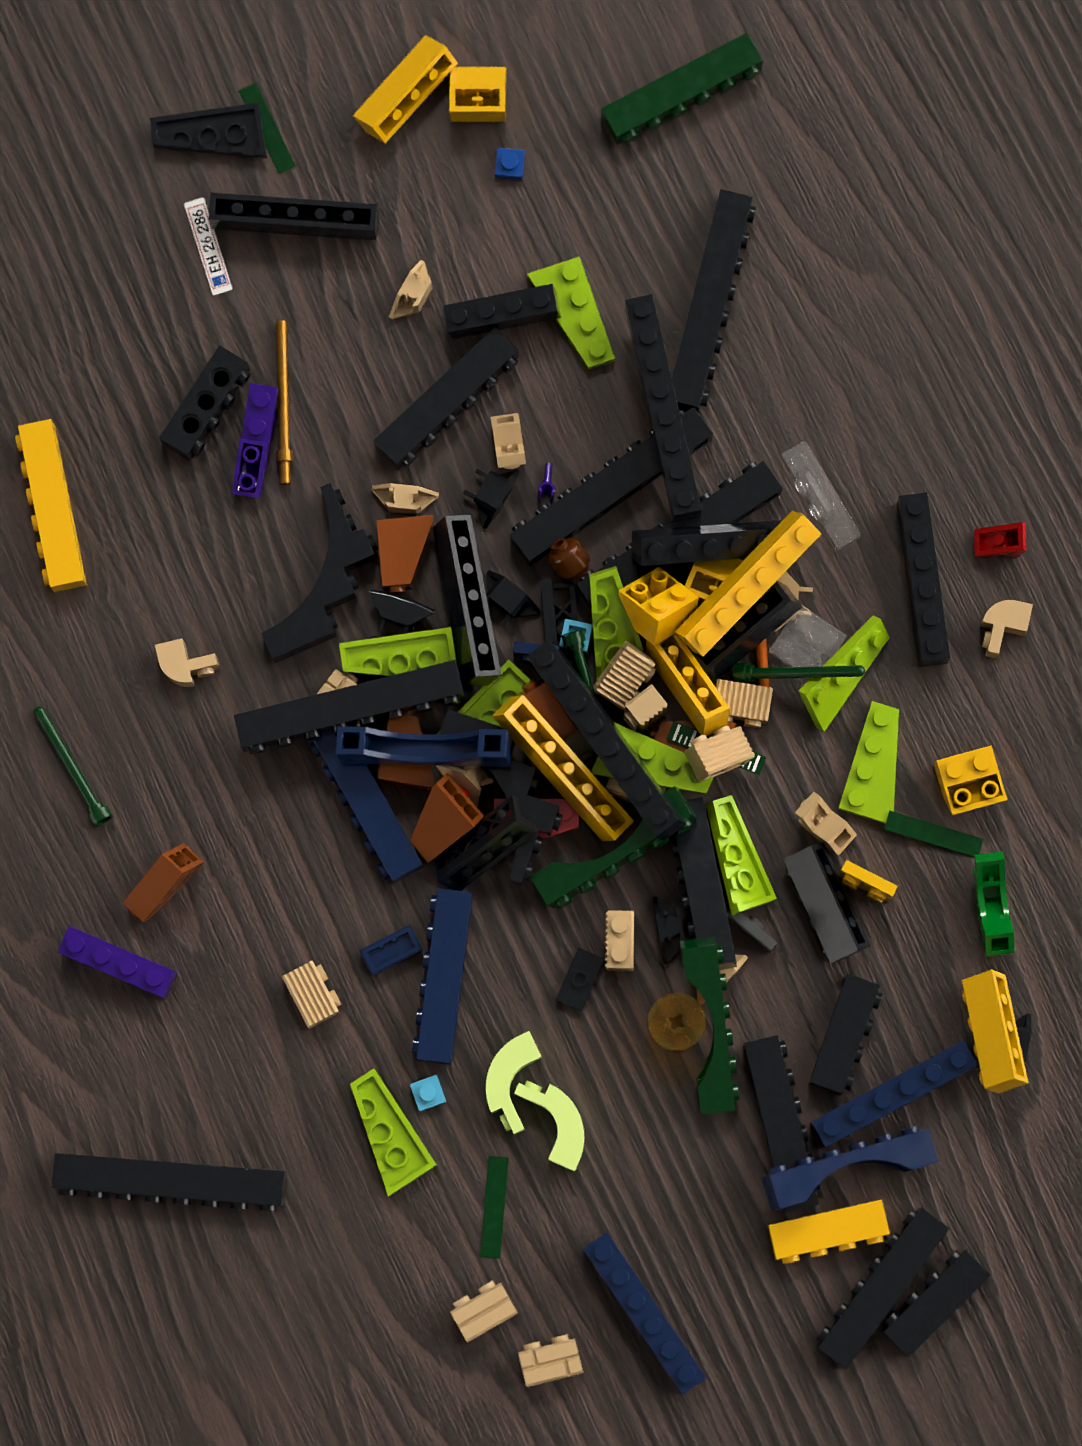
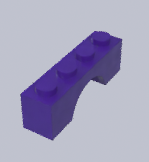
M70 926L58 949V953L62 956L109 974L165 1000L177 975L175 971Z

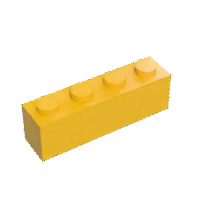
M425 35L355 112L354 118L366 133L386 144L458 64L445 45Z
M676 634L656 646L646 640L645 653L654 659V668L699 733L707 736L727 726L730 707L686 644Z
M991 969L963 979L964 990L962 991V996L968 1007L970 1016L968 1017V1025L973 1032L975 1040L973 1049L979 1060L981 1069L979 1078L982 1085L987 1090L1001 1093L1028 1084L1006 976Z
M882 1200L768 1225L775 1260L782 1258L783 1264L799 1261V1254L810 1252L811 1258L828 1254L827 1248L838 1246L839 1251L856 1248L855 1242L865 1239L867 1240V1245L883 1242V1235L890 1234Z

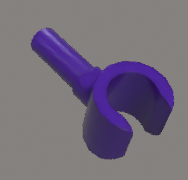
M551 463L545 464L544 480L538 488L537 500L539 502L543 494L551 497L550 503L554 500L555 486L551 483Z

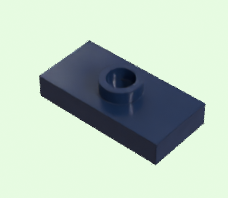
M408 925L359 951L371 975L375 976L422 952L423 949L411 925Z

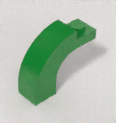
M1002 851L974 855L975 868H973L975 900L986 957L1015 953L1014 930L1006 895L1004 853Z

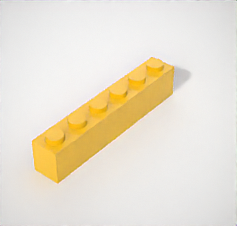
M51 419L19 425V435H15L18 451H23L25 461L20 462L23 477L29 479L30 488L26 489V495L29 505L34 504L36 515H31L34 531H39L41 542H37V550L40 559H45L46 569H42L45 586L50 585L53 592L86 586L87 583L55 425Z
M792 510L675 631V634L693 652L704 656L815 542L821 533L803 514Z
M524 695L511 697L492 715L504 730H508L513 741L602 841H615L634 822Z

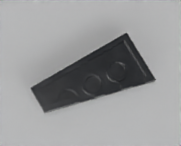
M259 103L150 118L155 148L267 158Z

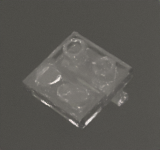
M803 606L790 618L768 652L790 667L823 666L838 651L847 635Z

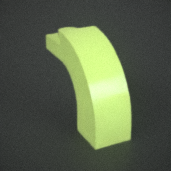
M530 1031L517 1036L500 1049L490 1065L486 1079V1097L490 1111L493 1114L503 1109L504 1114L499 1117L506 1132L512 1129L514 1135L525 1129L511 1101L510 1087L512 1080L522 1068L542 1059Z
M526 1081L525 1085L518 1083L514 1095L545 1108L556 1121L558 1128L557 1140L548 1160L575 1172L584 1148V1128L576 1106L564 1092L549 1084L546 1094L541 1093L542 1087L532 1082Z

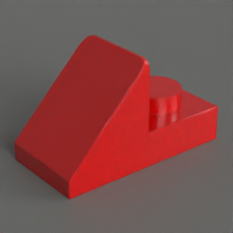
M1024 522L974 529V557L987 558L1006 555L1018 558L1026 551V523Z

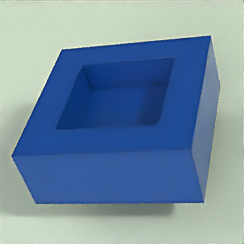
M497 148L495 178L523 180L525 150Z

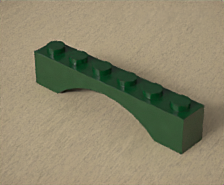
M674 786L664 793L687 823L677 831L680 834L693 826L692 822L698 818L682 791ZM643 819L628 840L614 851L586 862H553L532 875L531 879L546 905L551 908L557 907L561 909L569 905L573 901L572 897L579 892L585 894L597 886L595 882L603 877L609 879L621 871L619 867L627 862L633 864L645 856L643 852L651 847L657 849L666 844L669 839L667 838L663 841L656 837Z
M715 937L680 941L684 975L705 999L712 1017L713 1037L710 1052L704 1067L696 1078L700 1112L703 1115L735 1111L734 1101L740 1100L738 1083L732 1084L731 1076L732 1073L737 1072L735 1056H729L728 1046H733V1036L731 1028L726 1029L725 1019L730 1018L728 1001H723L722 991L727 990L725 973L720 974L719 963H724L722 945H716Z

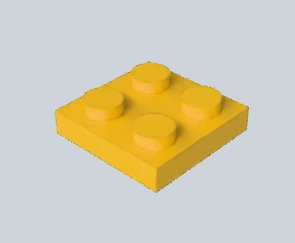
M848 860L845 861L838 874L842 879L843 885L853 890H857L859 887L867 891L866 896L878 903H882L883 900L889 902L898 887Z

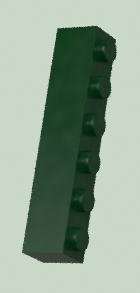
M745 33L601 108V118L616 145L622 142L624 144L630 143L638 138L639 133L647 129L649 131L657 129L663 124L664 120L671 116L673 118L682 116L687 112V108L697 104V106L705 104L715 93L730 91L736 86L735 83L744 78L745 80L753 79L760 73L759 70L762 69L763 60L748 33Z

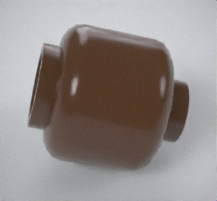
M560 538L552 544V550L549 553L548 559L560 577L576 580L588 571L590 556L579 540L575 538Z

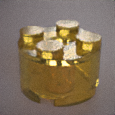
M672 993L659 998L653 1004L648 1016V1032L652 1040L660 1048L669 1052H684L694 1047L701 1039L706 1026L705 1014L701 1005L696 999L684 993ZM681 1016V1023L685 1026L683 1028L677 1027L676 1030L672 1029V1023L669 1019Z

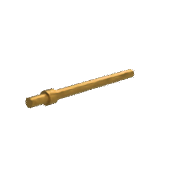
M280 320L276 321L277 387H279L277 396L279 450L276 451V463L279 464V484L290 485V464L293 463V451L290 450L287 321Z

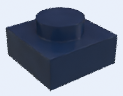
M515 641L513 656L517 657L519 662L532 664L527 655L537 649L540 644Z

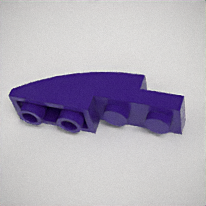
M250 383L231 494L260 498L273 436L279 387Z

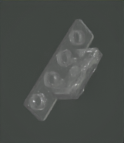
M803 441L783 452L782 458L796 480L794 481L796 489L801 496H806L810 503L808 508L815 520H820L835 547L840 549L860 538L861 533L807 442Z

